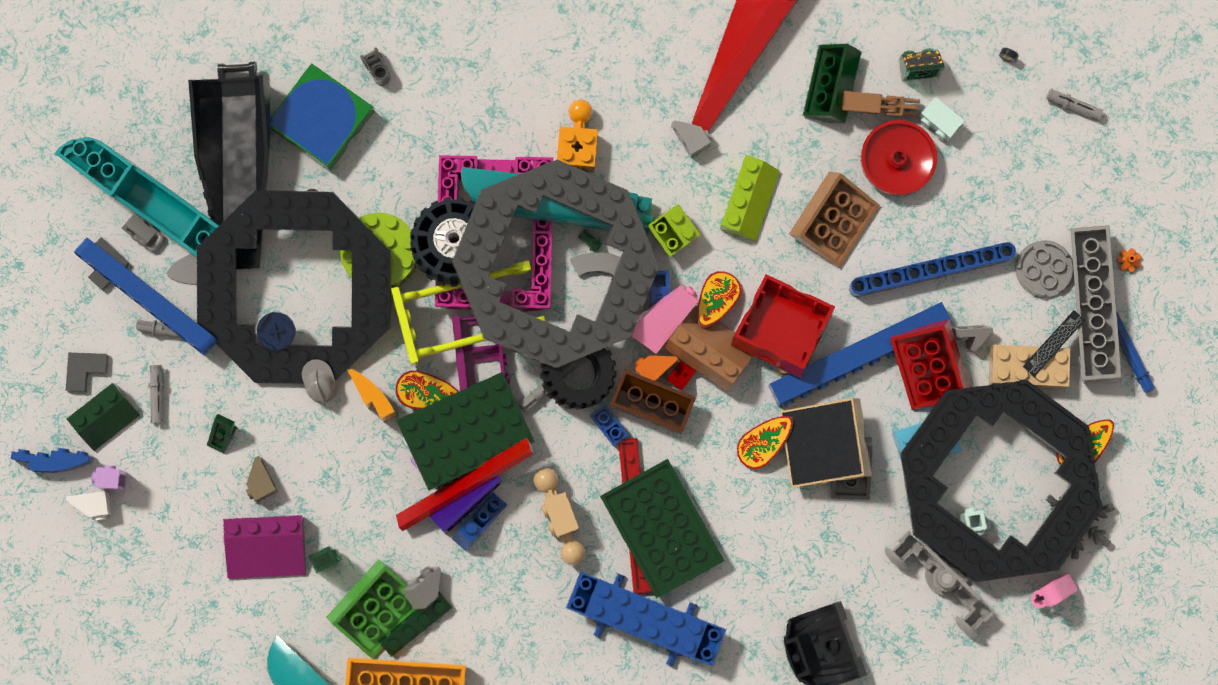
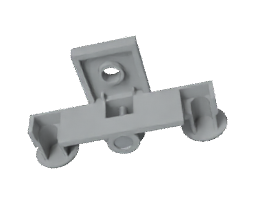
M910 531L904 534L898 541L899 544L893 550L885 548L888 559L902 569L907 568L904 561L910 555H913L925 567L927 585L934 593L947 597L955 596L970 611L963 619L956 616L955 620L958 627L965 634L974 638L978 637L975 630L982 623H985L994 612L989 611L979 601L981 597L967 584L971 578L942 556L937 555L926 544L922 546L911 535Z

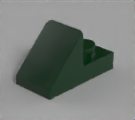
M217 414L214 418L207 446L225 453L237 429L235 422Z

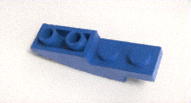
M58 448V451L51 450L50 458L47 453L37 452V455H31L28 450L18 449V452L12 451L10 459L29 463L28 470L32 472L56 473L86 466L92 463L94 458L88 456L89 453L77 451V454L69 453V449Z

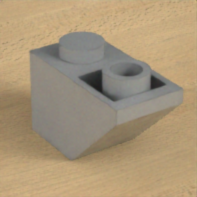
M439 566L425 567L420 571L421 574L417 578L411 579L407 583L408 586L402 590L414 609H425L438 597L441 574Z

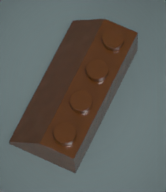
M624 369L610 407L682 435L696 397Z

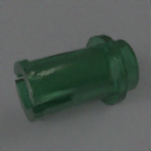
M584 229L578 236L590 248V251L597 252L602 246L601 240L596 239L587 229Z

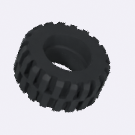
M603 348L585 356L594 366L595 378L593 383L584 390H574L564 382L561 374L562 366L552 368L541 363L540 368H542V372L540 373V379H543V389L548 391L547 395L550 399L553 398L556 404L559 406L563 405L567 409L580 410L600 403L610 394L609 391L615 384L613 380L616 377L617 371H614L616 363L615 360L612 361L611 351Z

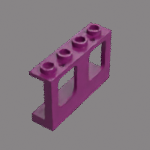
M474 316L452 317L454 341L470 337L469 327L478 324ZM498 344L480 347L467 345L455 349L460 391L476 384L473 366L477 362L499 361L501 372H503L507 383L510 384L509 373H505L504 369L508 362L507 354H503L502 351L503 346Z

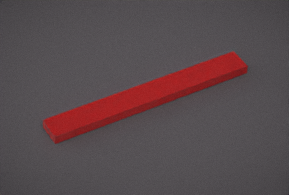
M525 438L486 461L479 468L459 477L398 513L396 518L399 529L402 532L534 455L530 441Z
M637 438L623 439L618 443L622 484L641 474ZM629 550L633 593H652Z

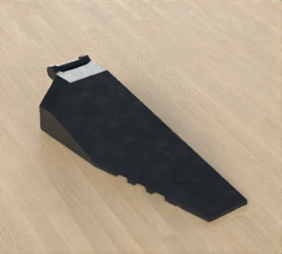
M251 61L249 64H218V79L188 80L194 158L204 190V199H206L208 206V215L218 225L228 218L255 190H266L270 150L269 75L257 76V63L255 61ZM249 71V77L226 78L225 75L230 72ZM256 229L255 249L237 248V269L260 268L263 230Z

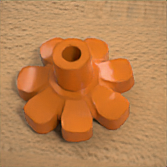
M1130 248L1128 252L1124 249L1120 252L1122 257L1117 258V262L1122 263L1120 266L1122 271L1128 268V272L1132 273L1135 271V268L1141 266V262L1138 261L1141 259V255L1139 253L1135 254V249Z

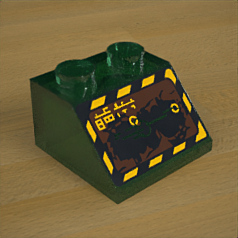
M924 49L919 53L906 51L899 58L902 81L939 77L945 68L939 50Z

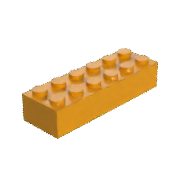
M347 658L345 685H465L467 666Z

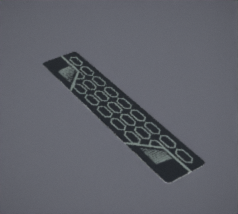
M1073 310L1023 367L1031 375L1035 376L1082 325L1085 319Z

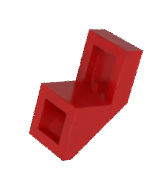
M680 360L668 376L667 381L683 390L696 370Z

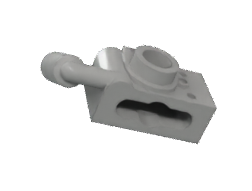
M135 214L122 227L134 241H137L139 245L144 246L150 252H156L165 241V237L150 222L145 219L141 220ZM155 234L158 238L150 246L148 242Z

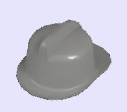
M319 359L307 362L302 370V379L307 394L312 400L319 403L332 400L336 396L337 385L330 366L325 361Z

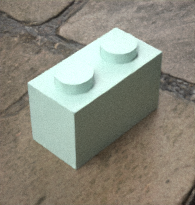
M937 97L931 101L919 116L920 122L926 128L930 127L935 131V135L939 139H945L947 142L964 123L960 116Z

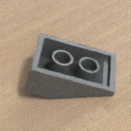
M864 437L872 468V437ZM871 476L831 481V498L870 500Z

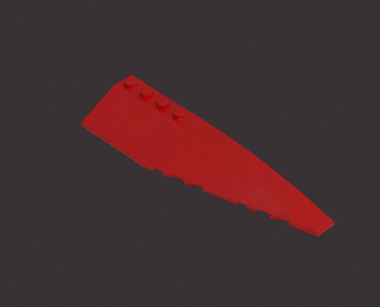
M736 0L691 124L701 126L704 131L707 130L709 132L798 0Z

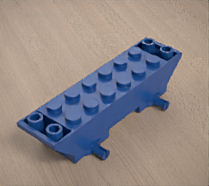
M583 572L579 573L566 609L593 620L597 624L594 636H597L600 629L598 637L601 638L604 628L611 627L666 649L670 653L666 664H670L672 667H674L677 656H684L713 666L727 629L693 616L697 604H694L692 607L693 603L689 602L686 613L623 589L621 585L625 576L622 575L618 582L621 575L617 573L614 584Z

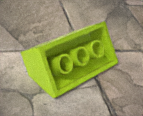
M745 155L720 230L756 242L780 170L763 160Z

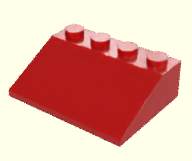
M949 319L930 323L890 337L912 410L935 405L947 390L970 387Z

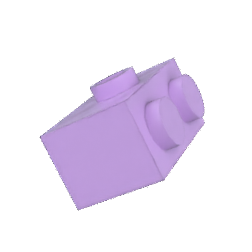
M105 465L104 468L96 467V472L94 471L92 474V483H94V487L101 490L125 492L127 472L116 469V466Z

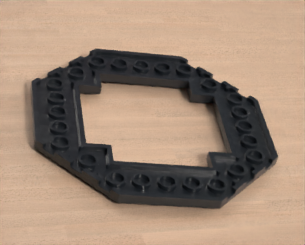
M255 190L197 247V324L217 339L218 342L216 344L254 383L304 384L302 379L303 367L307 362L316 359L325 361L330 366L336 381L391 328V250L358 218L335 192ZM256 229L333 231V250L352 251L351 327L333 326L332 345L290 344L281 350H270L262 344H256V325L237 324V248L255 249Z
M1028 380L945 391L900 452L913 535L975 582L1058 571L1103 509L1089 426ZM1005 412L1065 457L1054 474L1068 483L1069 487L1026 546L1012 535H1009L1002 547L997 549L937 504L948 487L933 475L976 416L980 417L990 426H994L1002 413Z

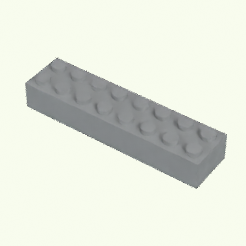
M1110 226L1070 228L1077 313L1085 319L1078 328L1082 381L1087 383L1122 380Z

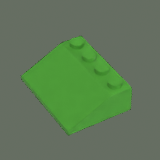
M378 559L326 618L373 659L383 648L379 640L417 609L412 607L402 591L408 585Z

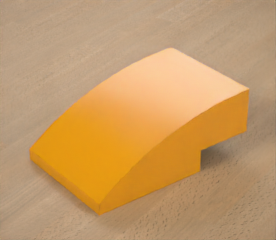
M353 369L348 370L368 409L375 406L383 422L397 416L390 402L375 384Z

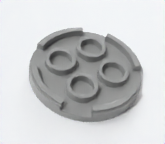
M1049 240L1029 244L1023 249L1016 261V276L1020 285L1028 293L1037 297H1052L1061 293L1067 288L1073 277L1074 269L1070 254L1063 246Z

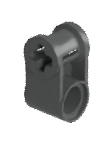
M377 47L374 48V51L364 56L360 55L364 66L370 72L375 83L386 85L390 81V74ZM379 72L386 73L382 78L376 77Z

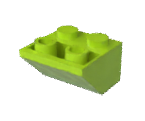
M679 204L669 208L647 226L669 257L700 236V233Z

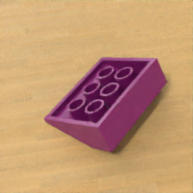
M304 516L223 519L228 579L306 575Z

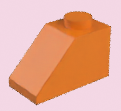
M650 355L646 358L641 357L635 363L636 368L634 371L636 374L658 381L678 362V358L676 356Z

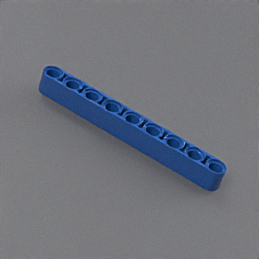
M86 237L74 251L81 260L202 355L206 356L218 342L209 332Z
M1004 242L857 277L851 282L849 292L852 296L861 297L1005 263L1014 257L1016 248L1012 243ZM1002 248H1007L1010 251V256H1004ZM983 253L991 254L992 260H985ZM965 257H971L973 265L966 264ZM946 262H953L955 264V269L951 270L947 268ZM928 266H934L937 269V273L931 274L928 271ZM916 270L918 278H912L909 275V271ZM891 275H898L900 278V282H893L891 280ZM879 279L882 285L875 287L872 280ZM860 283L863 286V291H856L854 284Z

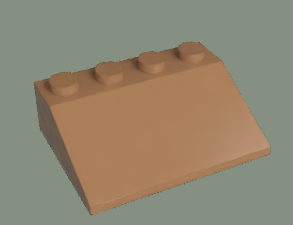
M829 171L789 235L814 253L840 268L880 205L844 175Z
M696 305L676 329L664 348L726 392L730 390L753 357L731 346L735 332L721 322L706 328L699 326Z

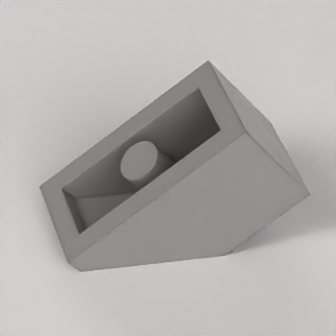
M676 120L672 122L671 127L690 158L710 147V140L712 138L707 130L704 131L701 126Z

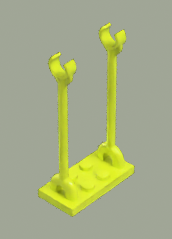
M529 260L513 264L512 267L490 272L489 277L496 279L512 274L520 275L530 272ZM451 284L438 285L400 294L399 286L391 288L411 367L419 365L418 359L486 341L482 334L415 350L413 343L416 341L414 328H409L408 323H411L409 309L405 310L403 304L419 298L461 288V284H458V287H451ZM544 316L537 317V318H539V319L545 321Z

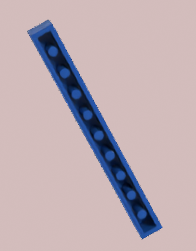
M940 302L807 365L801 378L788 374L770 383L768 386L778 406L782 404L784 407L794 403L793 399L799 396L803 399L811 395V391L816 388L820 391L828 387V383L833 380L839 382L845 379V374L850 372L856 374L863 370L862 366L867 364L873 366L879 363V358L885 355L887 358L894 356L895 353L890 337L930 323L947 319L950 320V323L952 321L943 303Z

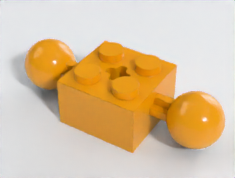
M576 100L571 103L568 110L569 117L574 122L573 127L560 126L557 160L583 171L594 172L598 130L585 129V123L592 117V107L585 100ZM579 146L582 149H579V152H575L574 148Z

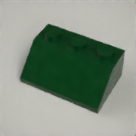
M112 383L66 419L78 435L95 451L138 418L140 414L119 387Z

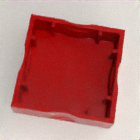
M765 274L750 309L745 313L733 336L731 346L801 378L833 315L835 306L812 295L799 292L791 285Z

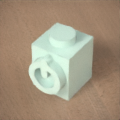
M975 507L965 509V513L960 514L961 522L977 534H984V530L987 527L983 510L977 511Z

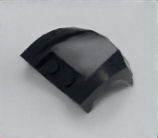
M841 601L788 620L786 635L784 636L787 660L795 677L805 685H840L867 675L861 656L857 657L844 621L847 620V616Z

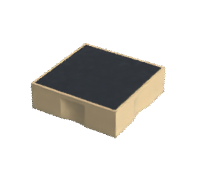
M850 398L780 411L781 416H790L794 422L790 436L785 443L791 488H803L826 484L830 481L872 476L868 448L864 439V420L860 399Z

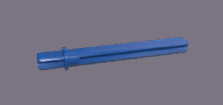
M1117 312L1119 342L1136 375L1135 379H1138L1144 393H1148L1155 389L1148 375L1149 371H1146Z

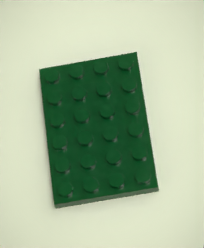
M503 372L396 420L428 491L479 468L486 461L525 438L531 444L535 443Z
M668 459L600 496L656 599L724 562L721 553Z

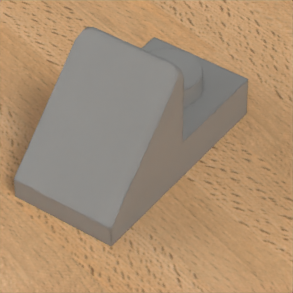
M986 325L952 327L957 340H966V348L972 351L978 350L993 332V328Z

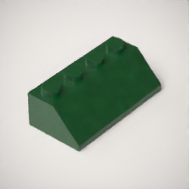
M849 44L819 45L803 111L804 117L828 123L846 122L848 111H842L844 91H853L862 51Z

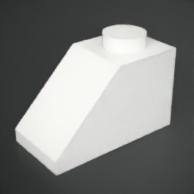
M101 491L66 497L69 503L86 516L94 518V521L106 520V516H111L109 492Z

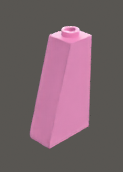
M680 285L640 314L632 337L657 354L698 303L697 291L690 286Z

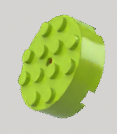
M371 213L360 217L359 219L391 250V288L398 287L412 276L417 266L413 259L410 245L411 229L401 219L387 213ZM340 250L342 264L352 279V251Z

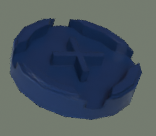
M282 312L266 314L257 325L259 342L270 350L286 348L293 342L296 335V327L293 320Z

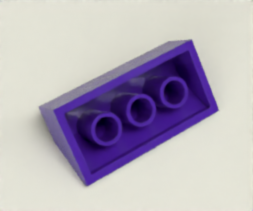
M496 476L429 517L445 534L449 533L503 483L502 479Z

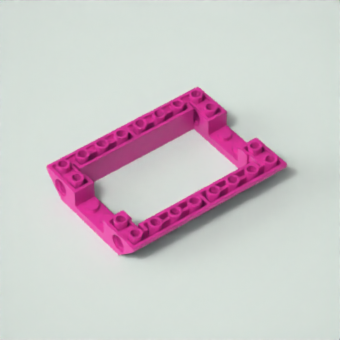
M439 155L438 202L444 201V198L450 197L451 200H457L461 168L522 174L552 162L554 158L515 157V160L478 159L477 156ZM533 220L532 291L512 288V291H503L499 302L520 311L550 309L552 222ZM463 288L435 294V307L471 310Z

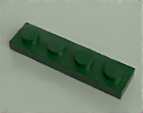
M438 592V597L425 609L415 610L383 636L379 643L392 657L449 611L452 606Z

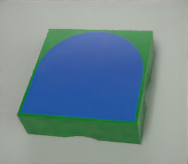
M311 63L270 117V130L290 144L302 149L308 157L328 171H331L346 151L349 142L361 131L375 111L372 105Z

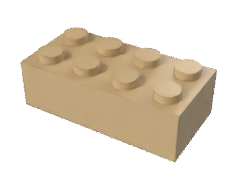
M992 345L989 349L988 385L1028 380L1037 388L1065 390L1069 387L1070 348H1060L1043 368L1033 376L1023 365L1040 347Z

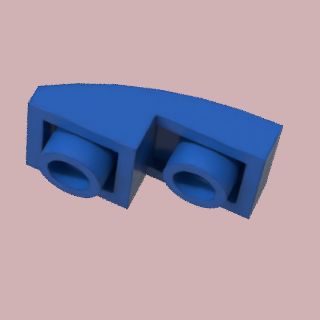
M606 405L590 415L612 446H615L629 435Z

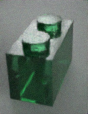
M331 546L308 556L316 574L320 576L342 566L340 561L343 559L339 550Z

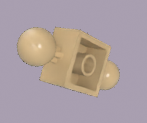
M541 468L535 473L533 481L535 487L539 491L544 492L547 498L543 500L544 505L541 508L545 518H550L551 523L548 526L551 535H556L557 539L561 538L564 545L561 548L562 560L568 565H578L585 558V548L580 542L575 541L572 533L579 531V527L566 492L557 494L555 488L558 484V476L556 472L551 468Z

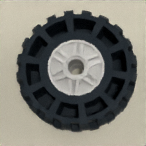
M447 197L442 202H432L431 207H425L421 211V215L416 217L410 234L412 256L418 269L424 272L431 281L435 280L443 286L451 284V287H458V284H460L459 277L451 261L475 206V202L471 200L466 202L461 197H457V200H451L450 197Z

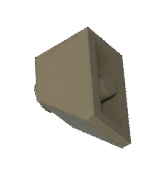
M255 457L246 483L248 486L246 492L251 500L254 499L256 502H259L277 493L278 490L261 457Z

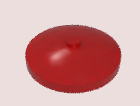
M892 120L874 128L865 139L860 156L861 167L867 180L879 191L894 196L909 195L923 188L933 176L937 165V150L932 138L922 127L905 120Z

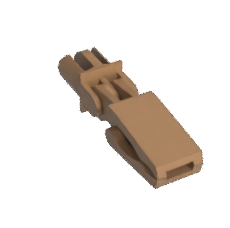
M844 91L842 111L866 114H881L883 112L888 116L919 118V114L904 112V110L919 111L920 106L906 105L905 102L920 103V99L886 96L885 98L882 97V94Z

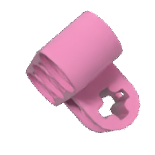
M1067 573L1034 592L1031 596V601L1037 608L1051 607L1078 591V588L1070 573Z

